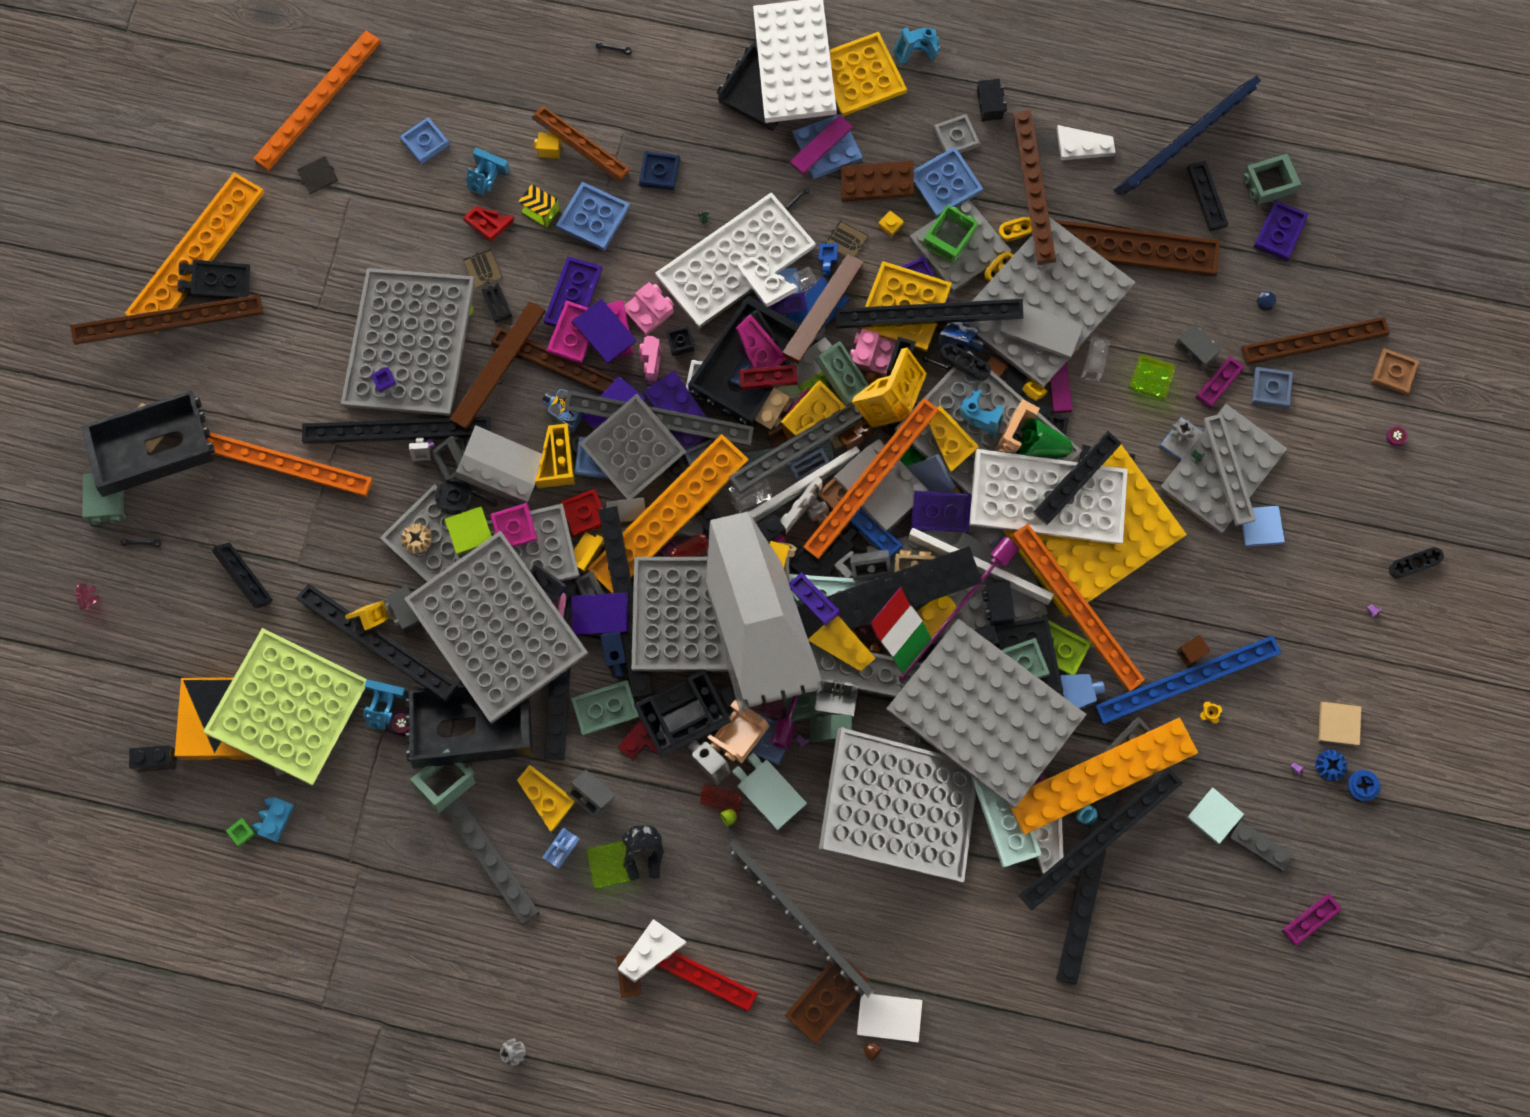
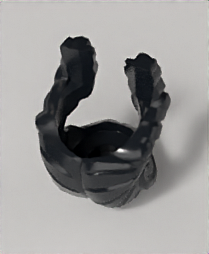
M651 825L632 826L622 837L623 844L626 846L623 867L626 868L630 881L639 879V871L633 858L638 853L647 849L653 851L652 855L648 858L649 877L653 879L659 878V869L664 853L661 835Z

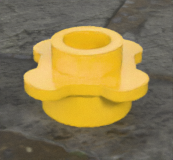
M1205 702L1200 718L1217 724L1219 722L1218 717L1222 712L1221 706Z

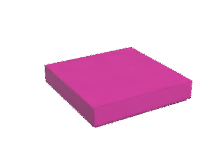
M528 503L490 514L495 534L501 531L513 548L538 540Z

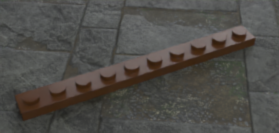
M1031 109L1013 112L1037 265L1055 263L1056 256Z
M259 294L70 325L73 343L78 345L264 313Z

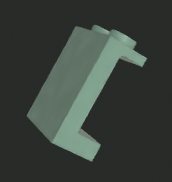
M92 473L83 474L82 517L93 525H99L101 522L107 521L119 523L120 520H127V516L123 512L124 490L102 497L95 487Z

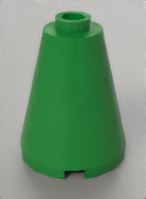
M1030 418L1020 430L1023 434L1021 438L1018 437V442L1021 443L1018 450L1023 455L1067 457L1072 452L1073 445L1070 439L1038 419Z

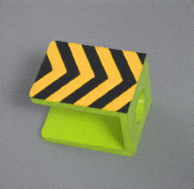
M531 185L519 200V204L524 206L522 214L545 228H548L560 212L558 199L534 185Z

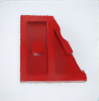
M475 206L463 217V220L491 242L514 222V216L499 215L497 211Z

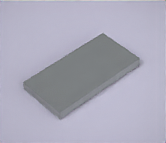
M1024 303L1023 319L1004 321L1000 334L1067 359H1071L1084 326Z

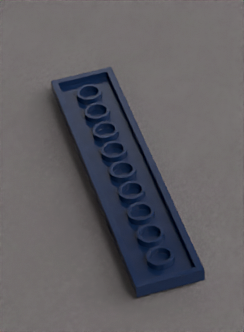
M1256 75L1240 85L1113 190L1119 195L1122 192L1127 194L1129 191L1137 188L1144 179L1154 174L1156 169L1165 165L1168 159L1177 155L1183 147L1193 142L1195 137L1200 136L1206 131V128L1212 126L1222 115L1224 116L1232 110L1234 105L1239 104L1245 99V96L1254 92L1257 89L1256 85L1261 82L1260 78Z

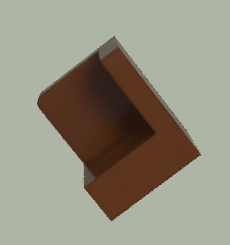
M783 424L767 432V439L773 449L795 437Z
M1200 635L1180 646L1177 650V653L1187 667L1210 652V649Z

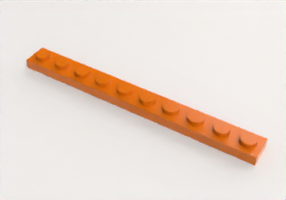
M365 31L255 155L254 161L269 171L380 45V39Z
M922 399L803 547L817 559H820L939 412L936 406L927 399Z
M211 432V437L208 438L215 449V453L212 454L363 497L368 496L373 483L371 477Z
M1027 523L1011 535L1125 689L1130 692L1145 680L1031 526Z

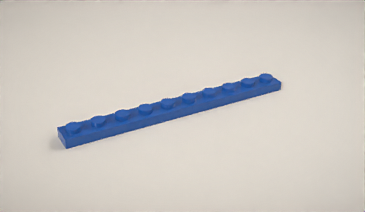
M1272 635L1095 705L1094 708L1102 725L1280 655L1281 651Z

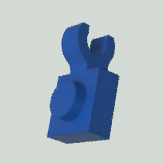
M820 243L818 261L823 263L822 271L824 272V277H831L832 263H837L838 244Z

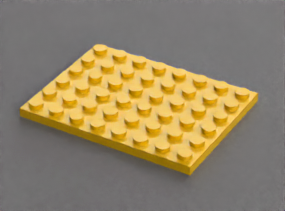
M1122 444L1102 466L1128 469L1123 543L1117 545L1037 534L1087 603L1187 535ZM1003 530L1006 536L1016 543L1011 536L1016 531ZM1020 548L1018 550L1019 554L1024 559V561L1031 569L1033 574L1036 576L1038 581L1041 583L1043 588L1053 593V591L1047 585L1045 580L1042 578V576L1039 574V572L1036 570V568L1033 566V564L1030 562V560L1027 558V556ZM1054 594L1052 597L1053 602L1065 618L1068 617L1070 614Z

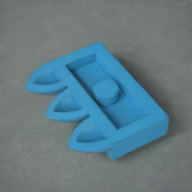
M276 797L264 799V802L269 810L258 812L263 823L252 824V828L258 835L278 842L294 805Z

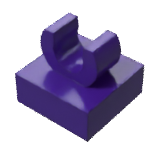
M389 367L371 374L380 393L397 385Z

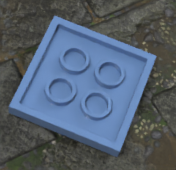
M838 114L792 131L799 150L804 149L839 115L841 117L843 115ZM851 131L809 169L813 179L841 169V166L853 165L863 161Z
M956 147L914 169V185L936 218L940 216L947 205L956 207L983 192V187Z
M582 182L556 224V227L605 251L627 214L630 204Z

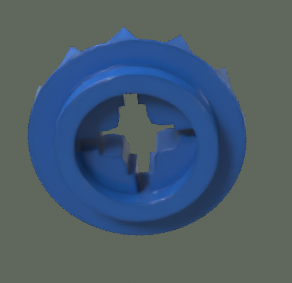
M1326 750L1318 755L1315 767L1317 773L1323 779L1338 781L1348 771V762L1345 760L1344 755L1337 752V750ZM1328 760L1330 762L1337 761L1335 765L1336 770L1334 768L1326 770L1330 765Z
M1358 770L1348 779V789L1351 792V796L1357 798L1358 801H1371L1380 792V781L1371 771ZM1362 781L1364 784L1371 785L1365 791L1363 788L1357 787Z

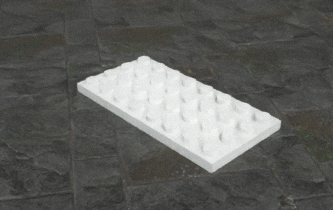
M799 0L753 6L765 123L836 115L837 110L823 0Z
M770 193L655 273V276L700 329L753 291L738 271V264L754 257L768 266L772 272L778 274L815 248L816 243L778 199Z
M977 449L975 452L969 525L1017 531L1028 523L1034 532L1040 535L1121 545L1123 543L1128 469L1101 466L1056 517L1046 525L1032 512L1078 462Z

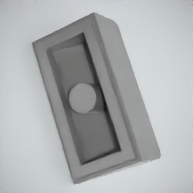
M644 498L606 502L607 507H618L620 523L635 521L646 510Z

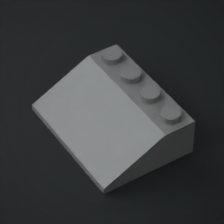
M475 425L454 477L519 505L528 502L534 488L542 454Z
M880 439L876 440L834 476V479L848 492L885 445ZM899 460L863 504L862 508L886 532L912 513L914 490H929Z

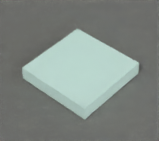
M1211 788L1187 819L1216 844H1220L1244 814L1218 791Z

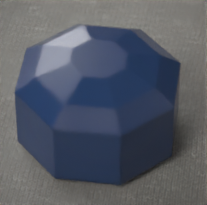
M1270 291L1262 292L1257 299L1258 307L1263 310H1271L1277 302L1276 296Z

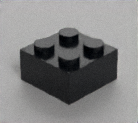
M689 326L666 331L672 357L695 351Z

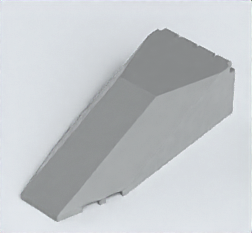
M749 512L710 520L706 585L739 713L744 714L748 707L763 704L761 696H764L766 703L781 700V691H784L785 698L801 695V686H803L805 693L811 692L812 696L817 695L822 690L821 677L783 565Z

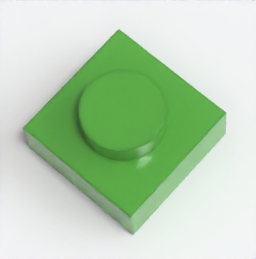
M243 818L226 830L239 847L256 834Z

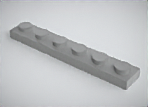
M1223 414L1206 417L1202 421L1235 525L1239 526L1255 522L1256 518Z

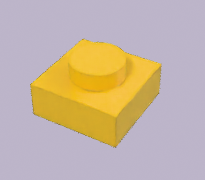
M889 211L878 222V226L891 237L904 224V221L892 211Z
M1032 380L1022 388L1026 395L1035 401L1044 397L1047 393L1045 388L1042 389Z

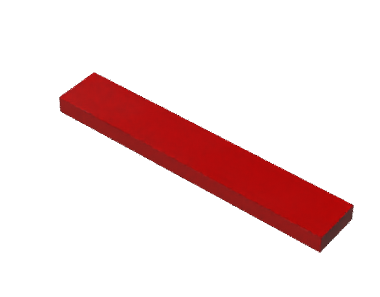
M677 952L672 953L670 957L656 965L748 1012L757 996V992Z

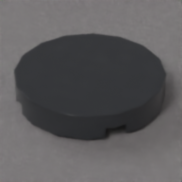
M448 479L446 482L438 485L435 491V502L444 513L457 515L466 512L471 507L473 491L465 481Z

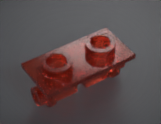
M699 533L667 552L670 557H697L706 552L709 546L706 543V536Z
M704 785L700 804L739 812L743 792Z

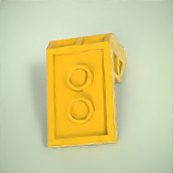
M908 348L901 349L891 375L874 381L854 396L852 403L872 428L903 421L911 414L927 373Z

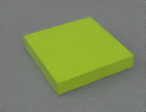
M482 507L445 519L457 556L474 550L492 537Z

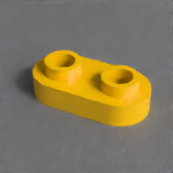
M1021 217L1003 223L999 228V236L1003 241L1010 242L1031 235L1030 218Z
M1010 252L1000 254L986 268L984 273L985 279L990 282L993 279L991 272L996 275L1004 267L1003 259L1007 263L1014 255Z

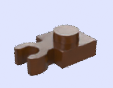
M863 422L859 425V428L855 429L852 427L838 435V439L847 450H850L864 442L863 437L871 436L874 432L867 422Z

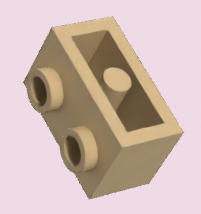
M773 388L755 420L771 430L777 428L782 424L781 421L784 414L792 407L793 399L778 389Z
M900 550V554H896L895 572L934 559L935 556H931V552L919 551V555H911L912 551Z

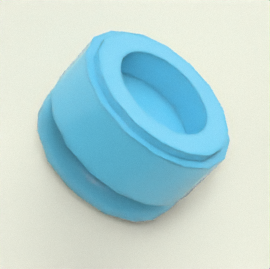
M1087 805L1077 811L1076 818L1085 825H1091L1096 821L1098 813L1095 807Z

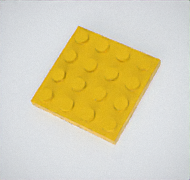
M879 32L829 50L835 102L839 113L843 117L907 93V88Z
M882 261L865 307L946 303L952 283ZM938 323L860 327L857 329L860 331L861 329L877 332L880 333V337L897 341L898 337L916 342V349L927 352Z

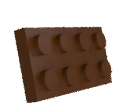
M913 161L841 166L842 202L914 197Z
M848 962L867 983L869 979ZM829 963L785 1015L788 1020L815 1044L858 994L853 988L856 984L851 979L847 981L839 973L842 969L837 964L833 966Z

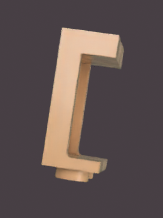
M1022 400L1011 416L995 450L1015 454L1021 446L1020 442L1012 438L1019 423L1024 425L1030 418L1034 419L1040 408Z
M734 700L731 704L734 711L729 716L731 723L721 727L714 737L709 734L707 738L711 742L710 745L717 752L722 750L732 762L737 760L742 764L770 725L765 718L749 708L744 714H740L737 701Z

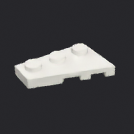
M1057 125L1056 130L1061 160L1110 157L1115 155L1112 136Z
M754 257L737 265L738 271L761 302L767 307L798 291L796 285L788 283L780 274H775L768 266Z
M815 477L802 496L793 504L790 512L784 514L780 519V522L786 528V534L809 508V503L817 499V494L822 490V480L819 477Z
M1062 818L1033 831L1042 854L1036 857L1042 874L1063 858Z
M653 919L619 966L618 971L633 982H636L664 959L666 960L672 953L686 945L687 942Z

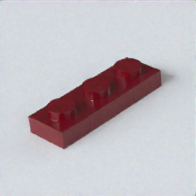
M796 364L740 370L741 390L798 385Z

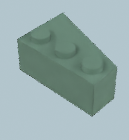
M831 714L823 716V719L821 717L810 718V742H834L835 746L838 728L842 727L852 730V715Z

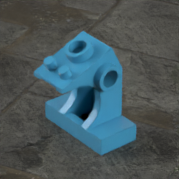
M908 28L901 29L893 50L900 65L906 64L911 52L917 49L921 52H926L933 62L935 56H938L937 51H940L936 30L921 28L910 32Z
M476 147L473 151L475 162L479 163L475 171L468 168L466 182L468 190L483 196L487 191H491L498 173L500 172L507 176L510 167L508 161Z
M982 390L973 391L971 393L972 397L964 399L960 404V416L968 424L989 432L988 436L996 439L1003 424L1005 407L997 405L993 411H983L978 406Z
M367 679L365 688L368 691L374 692L371 706L364 708L363 718L366 719L367 726L373 729L386 730L387 725L391 724L394 717L392 711L396 698L406 700L408 692L402 687ZM379 701L388 703L385 712H376Z

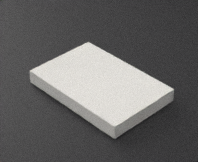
M864 994L860 997L857 1035L919 1042L922 1000L872 994L867 998Z

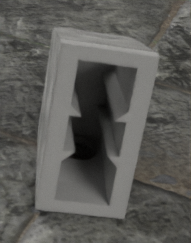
M698 740L691 742L688 748L693 752L692 757L694 761L716 785H719L732 773L727 761L708 742L703 744Z

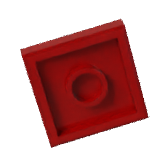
M595 489L560 502V504H563L566 520L573 538L601 527L598 509L603 507Z

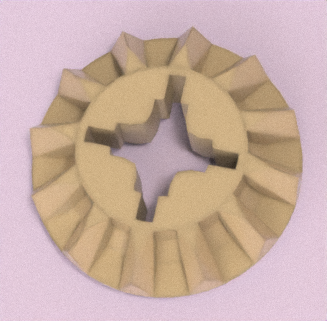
M420 523L411 524L408 528L404 529L401 535V543L410 553H422L431 545L432 534L427 526ZM411 534L416 536L420 534L419 538L421 542L416 540L412 542L413 538Z

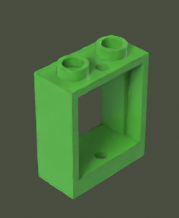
M947 205L924 237L923 247L954 264L976 233L979 222L973 217L961 213L958 208ZM946 219L968 230V233L957 249L935 237Z

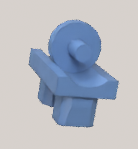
M563 827L542 858L560 869L580 838Z

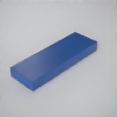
M862 507L850 520V523L879 551L889 549L890 559L903 547V544L888 530L885 532Z

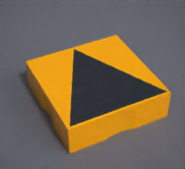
M181 678L175 756L181 760H211L216 758L258 760L203 733L233 678Z

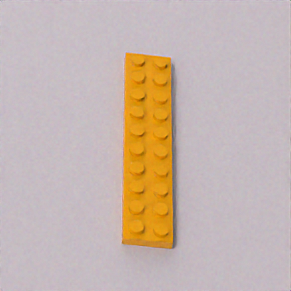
M234 172L125 312L126 316L177 308L188 294V292H178V280H192V274L187 276L179 275V263L193 264V259L213 261L264 195V190Z
M722 434L622 533L631 579L634 577V557H654L729 482V476L742 469L749 462V459ZM605 550L587 569L593 571L596 578L613 594Z
M1179 717L1031 786L1015 809L1010 805L1009 807L1023 835H1026L1194 756L1198 751Z

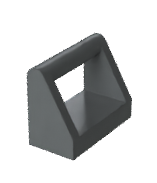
M450 436L431 451L445 482L448 479L458 478L454 477L455 473L450 475L440 453L450 449L457 465H459L466 449V445L460 437Z

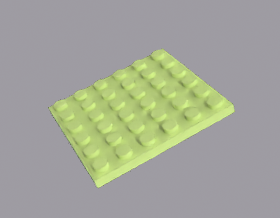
M262 628L203 733L313 786L365 690L367 679Z

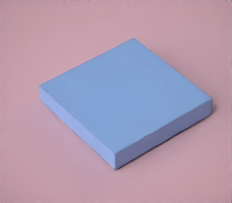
M1279 506L1253 508L1256 521L1242 525L1245 547L1283 544L1285 541Z

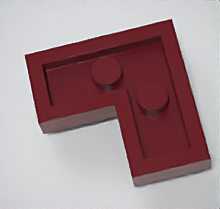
M642 720L636 724L618 746V749L633 761L645 746L659 756Z

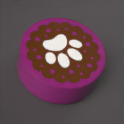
M1392 427L1387 432V441L1393 446H1400L1406 441L1407 432L1402 427Z
M400 713L395 715L391 722L392 728L399 734L407 733L409 726H407L406 714Z

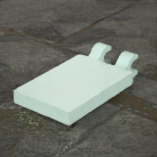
M752 753L747 757V760L755 770L749 776L739 766L733 770V774L741 782L737 787L778 831L807 803L768 760L762 763Z

